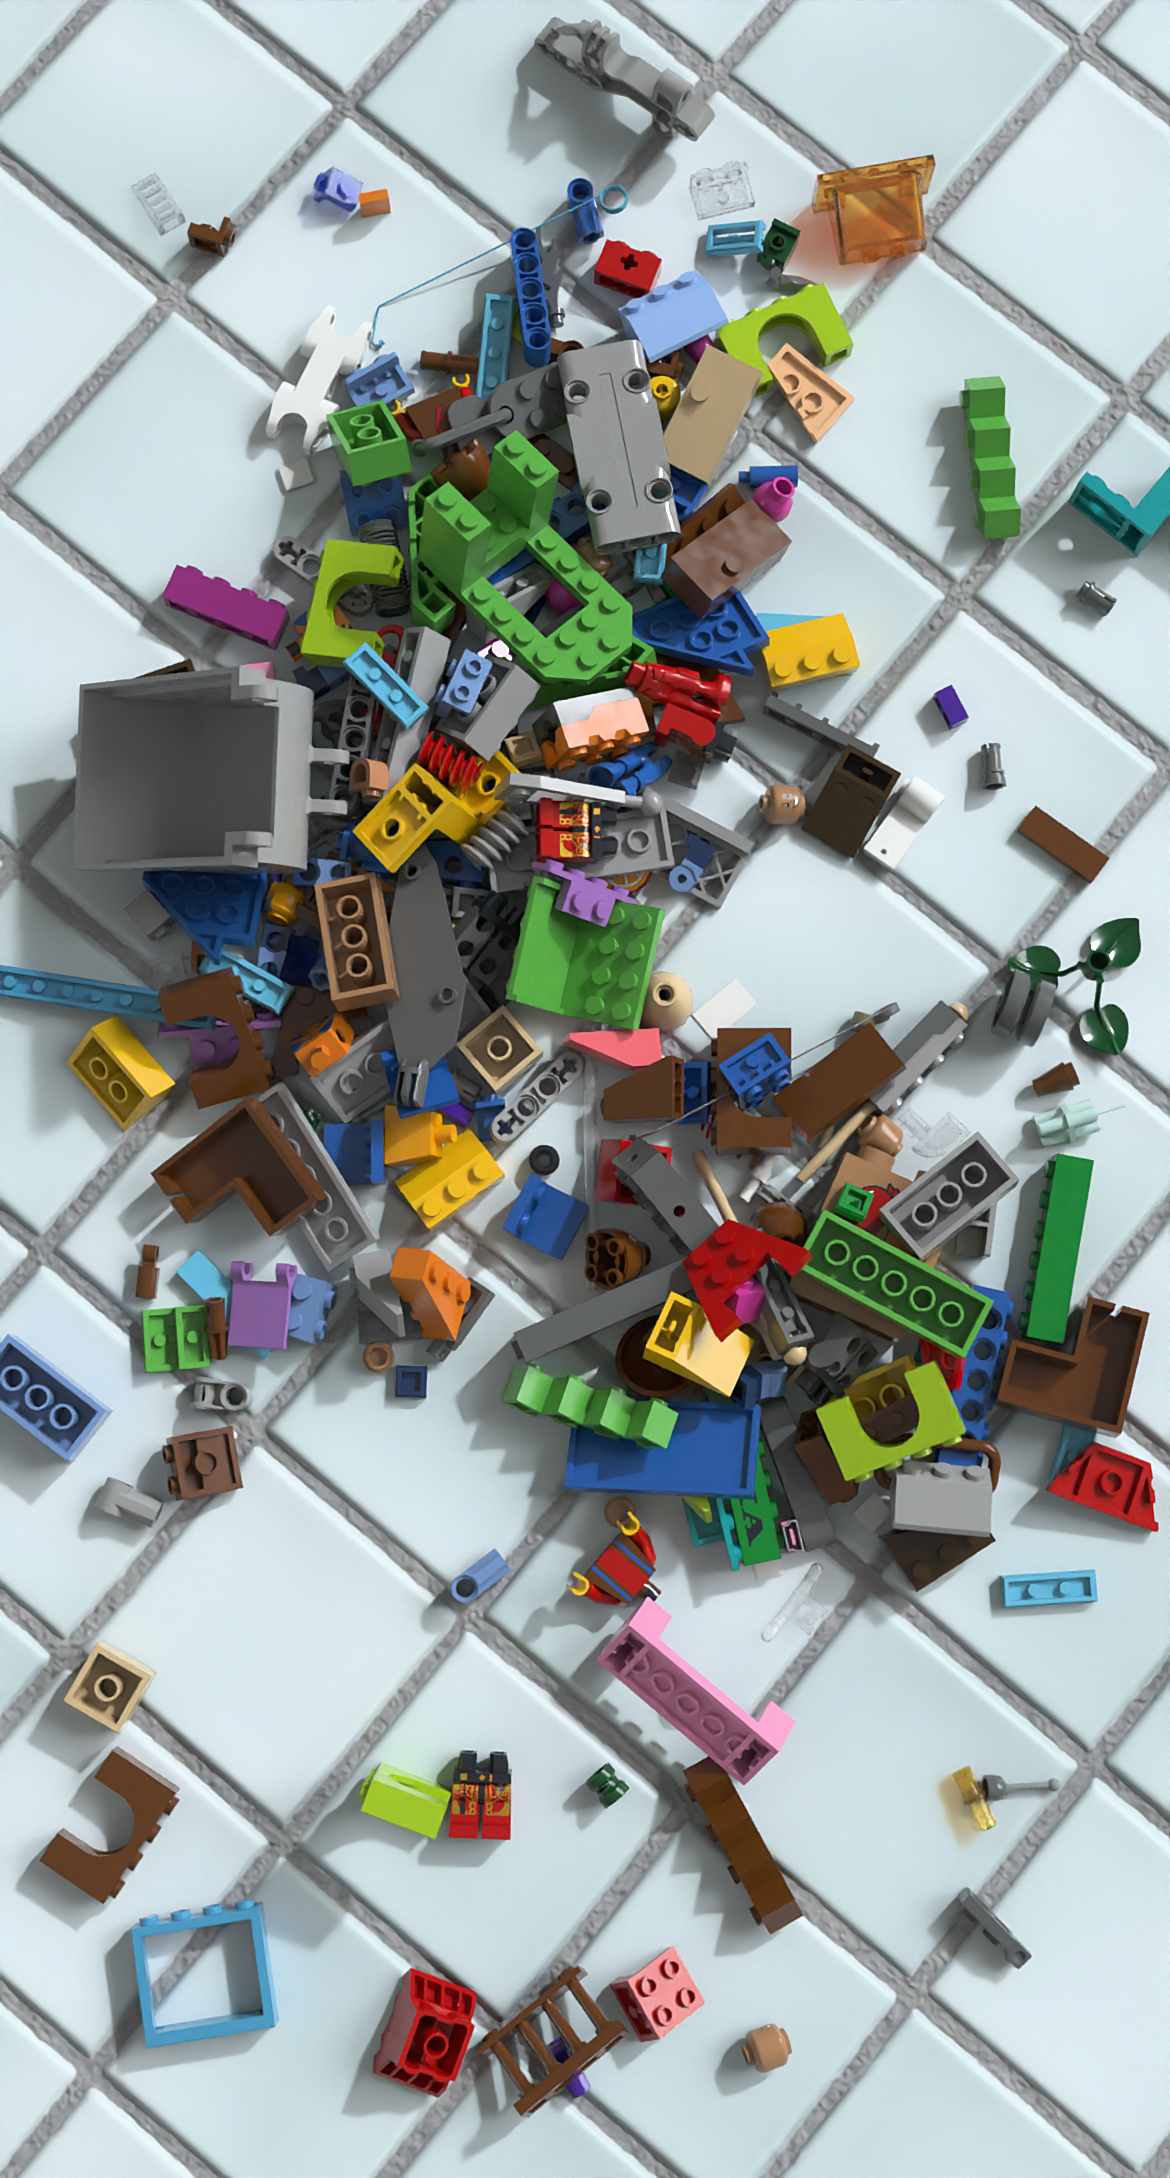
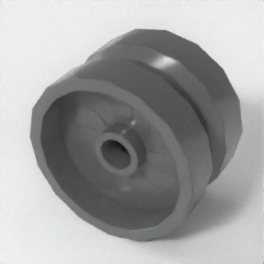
M1015 969L998 1000L991 1033L1006 1038L1017 1025L1015 1034L1017 1042L1032 1048L1038 1040L1047 1020L1055 996L1056 984L1040 979L1034 984L1029 993L1031 986L1030 974Z

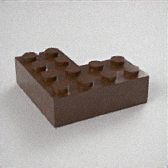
M245 1098L150 1173L166 1196L180 1195L183 1192L184 1197H174L170 1202L186 1224L200 1222L238 1192L269 1237L284 1234L329 1199L261 1102L254 1098Z
M1088 1296L1082 1304L1070 1355L1012 1339L1007 1346L994 1405L1117 1438L1122 1433L1150 1313L1122 1305L1116 1311V1315L1112 1316L1110 1314L1115 1310V1303Z

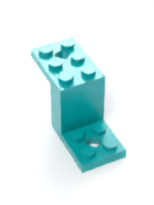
M1170 466L1135 508L1130 506V502L1123 495L1115 494L1107 488L1106 483L1100 477L1092 476L1088 472L1079 480L1068 503L1130 552L1138 556L1170 518Z

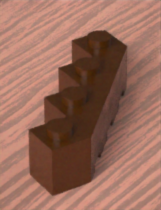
M709 1756L683 1770L688 1781L683 1786L691 1802L693 1803L698 1800L710 1822L705 1828L713 1843L715 1844L720 1841L732 1863L727 1869L735 1884L737 1885L742 1882L754 1904L749 1910L757 1925L760 1926L764 1923L771 1935L804 1916L727 1771Z

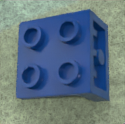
M339 471L352 536L358 535V529L362 525L374 520H391L395 523L396 529L407 527V508L401 476L377 480L368 486H353L346 471Z
M770 1032L718 1065L720 1072L736 1093L737 1107L741 1111L746 1108L752 1110L758 1107L764 1101L765 1096L771 1092L779 1093L790 1084L789 1081L792 1079L791 1061Z
M396 1049L380 1053L392 1097L394 1096L399 1068ZM446 1057L430 1070L423 1108L416 1107L415 1105L413 1107L395 1105L400 1119L460 1102L458 1092L447 1066Z
M383 1119L371 1120V1123L324 1125V1148L347 1185H386V1164H384L385 1122Z
M531 1173L502 1229L515 1238L552 1257L563 1260L590 1207L588 1204L548 1185L542 1178Z

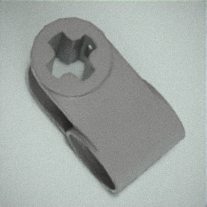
M194 1376L193 1381L196 1382L194 1402L190 1404V1408L243 1411L252 1404L253 1393L246 1384ZM240 1388L244 1398L239 1405L235 1406L230 1401V1393L233 1389Z

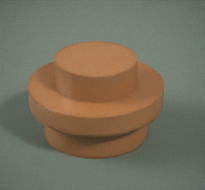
M384 1342L371 1343L363 1353L364 1364L372 1372H385L393 1365L394 1352Z
M619 1496L612 1498L606 1504L604 1514L611 1526L619 1528L616 1522L619 1520L622 1525L628 1524L631 1517L627 1512L630 1511L635 1516L636 1510L634 1504L628 1498Z

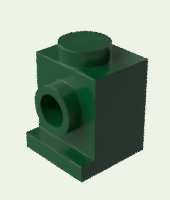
M774 218L761 244L763 246V253L757 254L756 261L769 271L774 267H778L783 274L798 245L801 231Z

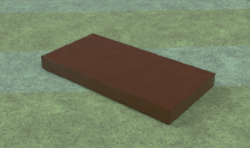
M868 1023L776 1094L773 1099L787 1117H792V1124L809 1144L907 1068L874 1026Z

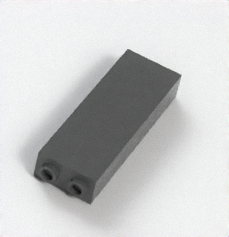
M684 1259L514 1332L516 1339L511 1341V1345L517 1359L524 1358L526 1363H530L665 1304L671 1292L683 1296L695 1291L682 1263Z

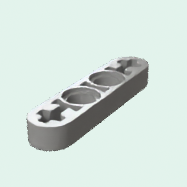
M283 536L277 539L273 546L276 560L283 567L313 587L314 580L318 578L320 569L316 574L308 575L303 571V567L309 561H315L320 565V556L291 536ZM292 546L294 555L299 557L297 566H294L296 560L290 554H286L283 557L282 547L288 549ZM361 584L352 587L350 591L351 595L357 599L364 596L365 606L359 604L357 607H354V600L347 595L349 589L339 598L337 604L356 617L368 615L373 608L371 593Z
M572 1052L560 1055L492 1120L489 1126V1133L492 1139L502 1144L513 1140L581 1074L583 1070L581 1058ZM562 1060L566 1063L571 1060L575 1064L572 1067L574 1074L568 1071L559 1079L556 1074L564 1067ZM548 1079L553 1082L555 1091L552 1095L547 1096L541 1093L539 1090L541 1080ZM528 1100L532 1103L534 1108L532 1115L523 1116L519 1113L517 1108L519 1101ZM513 1116L517 1121L508 1129L510 1136L506 1133L500 1135L497 1132L500 1128L497 1123L499 1122L503 1125Z

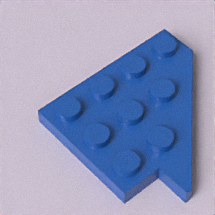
M740 591L702 620L679 596L632 614V635L653 647L655 653L749 677L754 675V667L746 655L770 646L769 636Z
M174 870L143 872L142 880L144 887L214 965L220 966L224 944L255 947L269 874L209 873Z

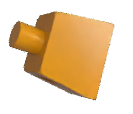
M385 1105L384 1164L402 1167L438 1159L442 1156L443 1143L456 1142V1126L454 1124L442 1125L441 1114L428 1111L416 1116L400 1119L396 1106Z

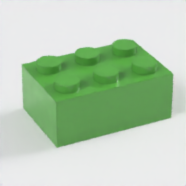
M383 400L326 414L332 447L353 486H368L374 483V481L385 478H398L403 473L412 471L406 438Z

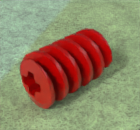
M430 732L419 751L417 764L422 768L428 765V772L431 775L439 771V779L441 781L446 780L450 776L449 785L452 787L461 782L460 791L463 793L467 792L480 778L486 766V760L477 766L475 765L477 755L474 754L466 760V749L463 748L458 754H455V743L452 742L447 748H444V737H440L436 742H433L434 732Z

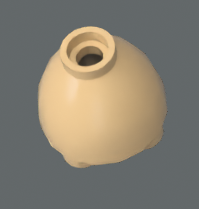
M660 971L651 973L640 1023L649 1029L659 1028L660 1032L676 1030L683 1026L692 1013L693 1007L691 988L686 981L671 972ZM669 991L670 999L662 1001L659 998V992Z

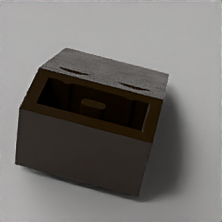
M848 744L800 830L853 859L901 773Z

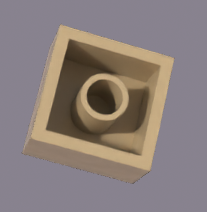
M504 1005L456 1044L459 1053L496 1095L500 1094L543 1058V1051Z
M101 1641L93 1648L63 1701L119 1733L127 1726L157 1672L108 1643Z

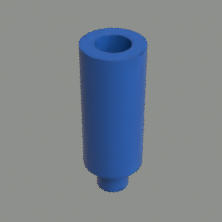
M797 465L749 466V471H738V484L749 483V488H758L765 482L774 481L777 477H785L792 482L794 487H797L798 467Z

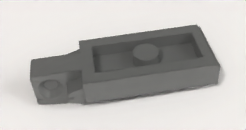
M471 1277L467 1278L471 1282V1293L465 1304L456 1341L434 1339L426 1350L440 1362H443L452 1350L455 1351L462 1344L495 1297L492 1291Z
M965 1887L958 1894L962 1904L960 1910L971 1922L977 1919L985 1927L982 1931L984 1935L995 1946L1000 1943L1004 1947L1005 1959L1019 1970L1032 1957L1031 1952L969 1887Z

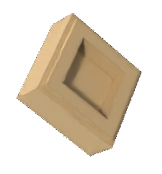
M533 730L504 739V745L511 763L516 768L543 760Z

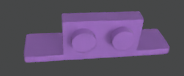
M546 859L545 864L533 861V868L564 880L554 907L557 910L606 927L615 900L633 904L638 903V900L628 897L630 891L612 885L610 890L606 888L608 882L595 877H590L588 881L585 879L586 873L572 868H568L567 872L563 871L564 864L550 859Z
M266 1008L253 1012L255 1021L252 1022L254 1029L281 1026L282 1012L280 1015H277ZM218 1017L215 1031L176 1024L168 1026L167 1023H159L158 1038L189 1036L193 1064L225 1061L232 1057L239 1048V1039L235 1030L230 1024Z

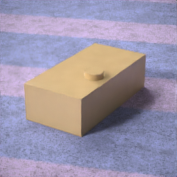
M707 345L663 434L670 465L710 485L763 378L762 371Z

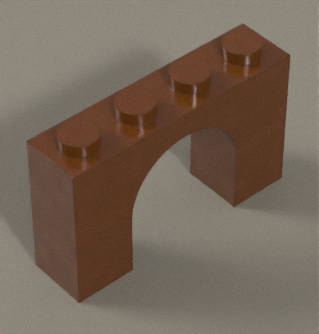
M232 967L160 987L158 1000L168 1026L196 1017L214 1016L230 1024L238 1036L239 1048L232 1057L223 1062L191 1071L189 1084L198 1109L270 1089L271 1078L274 1077L271 1061L269 1059L265 1060L262 1050L265 1049L262 1035L259 1031L255 1032L252 1022L255 1021L250 1003L245 1004L242 994L245 993L243 981L240 975L235 976Z
M717 1028V1038H711V1056H717V1067H711V1086H717V1097H711V1101L731 1091V1086L720 1072L718 1065L769 1032L790 1060L791 1028ZM730 1094L711 1103V1116H717V1127H711V1145H717V1155H792V1117H755L748 1115L734 1104Z
M118 1746L110 1752L94 1778L121 1795L132 1808L134 1830L129 1842L117 1850L101 1851L89 1846L63 1828L56 1834L39 1860L102 1904L109 1897L116 1899L126 1884L122 1877L128 1869L132 1872L135 1870L144 1856L139 1851L146 1841L150 1844L154 1841L162 1828L158 1825V1822L164 1813L170 1816L180 1799L175 1797L180 1790L178 1786Z

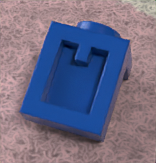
M349 824L344 833H339L336 850L341 851L339 861L346 862L348 857L379 864L380 861L352 832L357 825Z
M496 1094L481 1096L480 1102H474L480 1142L494 1141L489 1133L490 1123L506 1108L505 1099H498ZM508 1121L503 1125L498 1122L497 1124L500 1128L497 1132L500 1135L506 1133L510 1136Z

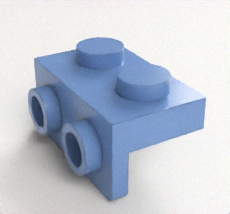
M395 352L389 355H380L373 361V364L364 369L359 368L352 371L344 380L346 393L355 407L383 400L389 408L395 404V400L401 401L415 393L414 386L399 364V359Z
M465 649L459 661L453 658L446 673L450 680L447 686L441 684L434 701L439 703L435 714L446 718L451 708L469 715L492 667V662Z
M297 1273L291 1291L287 1336L317 1346L319 1345L320 1340L327 1333L328 1323L326 1320L329 1311L334 1308L337 1301V1287L335 1285Z

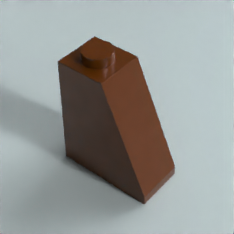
M673 1055L665 1056L604 1089V1098L601 1099L600 1103L603 1120L621 1124L669 1122L683 1117L684 1059Z
M818 1407L803 1412L800 1415L796 1433L795 1450L829 1506L838 1502L846 1503L858 1495L859 1483H856L854 1478L845 1481L817 1415L816 1409Z

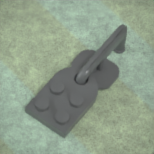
M557 361L499 384L491 392L488 401L476 395H469L454 401L447 409V420L451 429L425 440H414L410 447L412 454L416 457H423L427 453L456 443L460 452L468 442L477 437L488 455L493 452V448L498 444L500 437L505 439L515 430L525 439H529L567 424V410L565 408V399Z

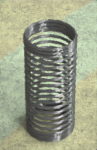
M387 519L374 520L365 523L358 529L360 543L369 542V544L390 540L379 543V545L397 546L398 551L401 553L400 545L398 544L399 540L397 539L398 535L396 534L397 530L393 521ZM404 565L401 570L403 573L400 575V577L404 576V578L399 579L398 587L389 588L393 586L370 584L377 616L392 618L410 612V590L408 589L409 585L407 584L408 580L406 579L407 575H405ZM401 604H405V605H403V606H401V607H398V608L384 609V608H387V607H392V606H398V605H401Z

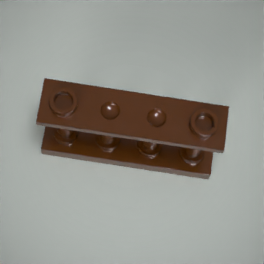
M570 1966L558 1975L557 1979L559 1981L502 2029L499 2031L494 2029L486 2034L481 2040L483 2044L476 2049L479 2055L489 2057L494 2053L519 2090L518 2096L520 2100L514 2104V2107L520 2116L529 2118L630 2034L623 2022L618 2020L612 2022L605 2019L579 1982L588 1975L587 1971L580 1966L575 1968ZM569 1990L596 2027L595 2033L597 2036L588 2043L585 2041L581 2042L554 2003ZM543 2011H545L571 2049L569 2052L571 2057L562 2065L560 2062L556 2063L529 2024ZM518 2032L546 2071L544 2073L546 2078L537 2086L534 2083L530 2084L504 2046Z

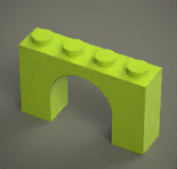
M824 283L816 286L813 284L807 285L791 297H779L768 307L763 309L754 308L747 312L745 317L736 321L733 319L728 320L729 324L716 330L714 341L718 350L762 371L763 378L753 399L770 392L772 388L773 377L758 347V341L770 329L779 326H790L805 333L810 339L823 367L851 356L854 344Z
M327 539L325 550H322L319 561L321 567L319 576L313 583L314 597L312 606H309L306 614V632L300 639L301 654L310 664L345 668L343 662L366 642L382 658L385 643L379 635L372 631L346 629L337 626L334 620V610L344 592L356 585L375 584L398 587L404 558L396 546Z
M936 1359L904 1373L919 1409L918 1427L915 1433L904 1442L883 1444L868 1436L859 1422L848 1395L816 1409L845 1481L854 1478L856 1483L873 1477L872 1471L884 1467L885 1471H889L903 1464L901 1459L912 1454L914 1459H918L932 1453V1446L943 1443L944 1447H948L962 1441L960 1435L966 1432V1428Z
M381 1762L378 1770L372 1768L363 1784L358 1800L364 1802L361 1812L436 1839L452 1789Z

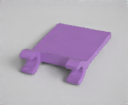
M232 1261L233 1292L228 1346L286 1349L291 1291L297 1276V1265L277 1263L275 1268L277 1282L251 1281L253 1263Z

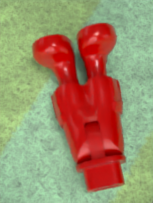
M632 661L624 677V683L634 686L636 692L645 695L653 701L660 702L664 707L670 703L686 711L690 710L698 716L708 719L713 725L721 715L719 704H726L731 689V677L726 673H717L711 682H705L700 680L698 672L683 667L673 668L647 661L643 664ZM699 694L706 697V699L702 701L691 696Z

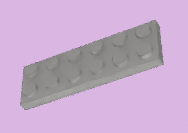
M665 806L655 816H647L641 810L617 813V822L614 829L601 828L602 838H616L617 854L614 857L600 858L596 863H563L567 865V871L568 868H572L586 873L585 879L588 881L590 877L605 879L674 868L675 864ZM535 826L526 827L530 834L528 837L521 833L517 834L520 840L519 845L511 841L508 842L512 851L510 854L502 849L499 851L503 859L501 862L494 858L490 859L493 865V869H489L491 888L498 894L528 891L524 887V881H532L533 876L536 875L533 872H524V865L533 864V861H535V835L538 833L535 832ZM555 876V878H556L557 880H559V881H562V880H563V879L558 878V877Z
M465 975L467 986L457 1041L493 1014ZM388 1015L353 1040L349 1052L343 1058L316 1076L312 1077L309 1073L307 1074L311 1082L345 1124L390 1091L380 1056L381 1052L395 1049Z
M279 1082L256 1099L261 1102L329 1197L324 1203L300 1220L298 1224L326 1270L331 1272L350 1260L352 1255H357L378 1241L380 1237L286 1084Z

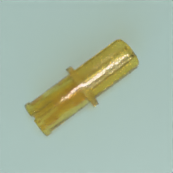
M970 1765L952 1773L964 1798L963 1804H968L979 1829L987 1831L996 1825V1820L984 1797L987 1794L978 1785Z

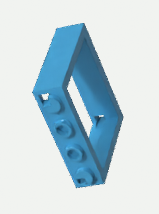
M244 1899L234 1902L235 1907L223 1909L222 1904H213L203 1907V1912L190 1914V1909H183L171 1912V1917L158 1919V1915L153 1914L149 1915V1917L139 1918V1922L135 1923L131 1928L146 2049L276 2026L279 2018L263 1902L254 1903L253 1899L246 1901ZM251 1919L263 2009L156 2027L145 1937Z

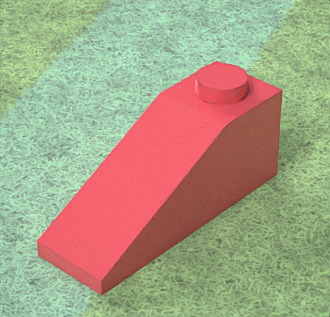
M659 1028L638 1029V1031L616 1030L569 1033L562 1038L564 1045L624 1071L635 1070L636 1073L662 1059Z

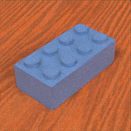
M7 1334L0 1343V1410L64 1460L75 1461L113 1410L18 1336Z

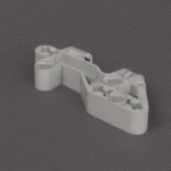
M552 17L534 41L537 49L543 55L592 89L628 97L652 114L654 130L665 139H672L678 132L691 141H697L715 118L712 108L693 94V85L669 68L660 72L640 57L627 54L620 45V35L617 32L610 34V28L607 26L602 28L601 21L595 19L592 23L587 20H582L580 23H566L558 17Z

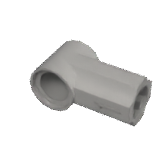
M108 1477L95 1507L118 1517L125 1516L153 1528L162 1511L164 1502L133 1490L134 1487L125 1482Z

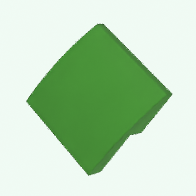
M205 1305L141 1311L145 1373L210 1367L208 1333L204 1331V1327L207 1325Z

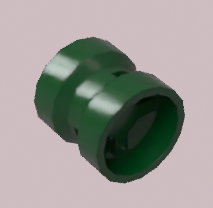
M609 1762L598 1769L585 1782L591 1791H595L599 1795V1801L605 1809L614 1804L629 1789L623 1780H619L615 1776V1770Z

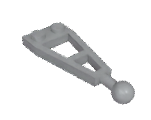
M510 772L495 787L494 800H501L503 804L508 806H520L522 803L536 804L540 797L553 798L556 801L601 802L602 808L619 809L620 807L637 808L647 816H655L663 808V800L656 792H646L642 796L625 795V791L514 772Z

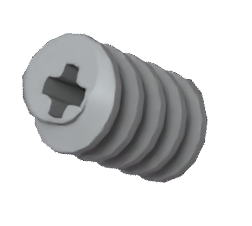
M505 806L507 813L502 810L496 812L498 821L492 818L487 820L489 829L483 826L478 828L481 838L471 835L469 837L471 846L465 843L460 845L464 855L480 871H482L481 868L483 866L490 870L493 869L490 861L491 858L500 862L503 860L499 853L501 849L510 854L512 851L508 842L511 841L519 845L518 833L527 837L530 835L522 820L507 806Z

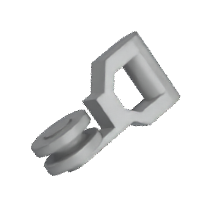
M761 1183L760 1187L763 1191L758 1189L755 1191V1194L767 1204L774 1202L773 1199L778 1201L782 1199L784 1203L794 1206L802 1213L806 1224L814 1216V1212L803 1203H793L770 1184Z

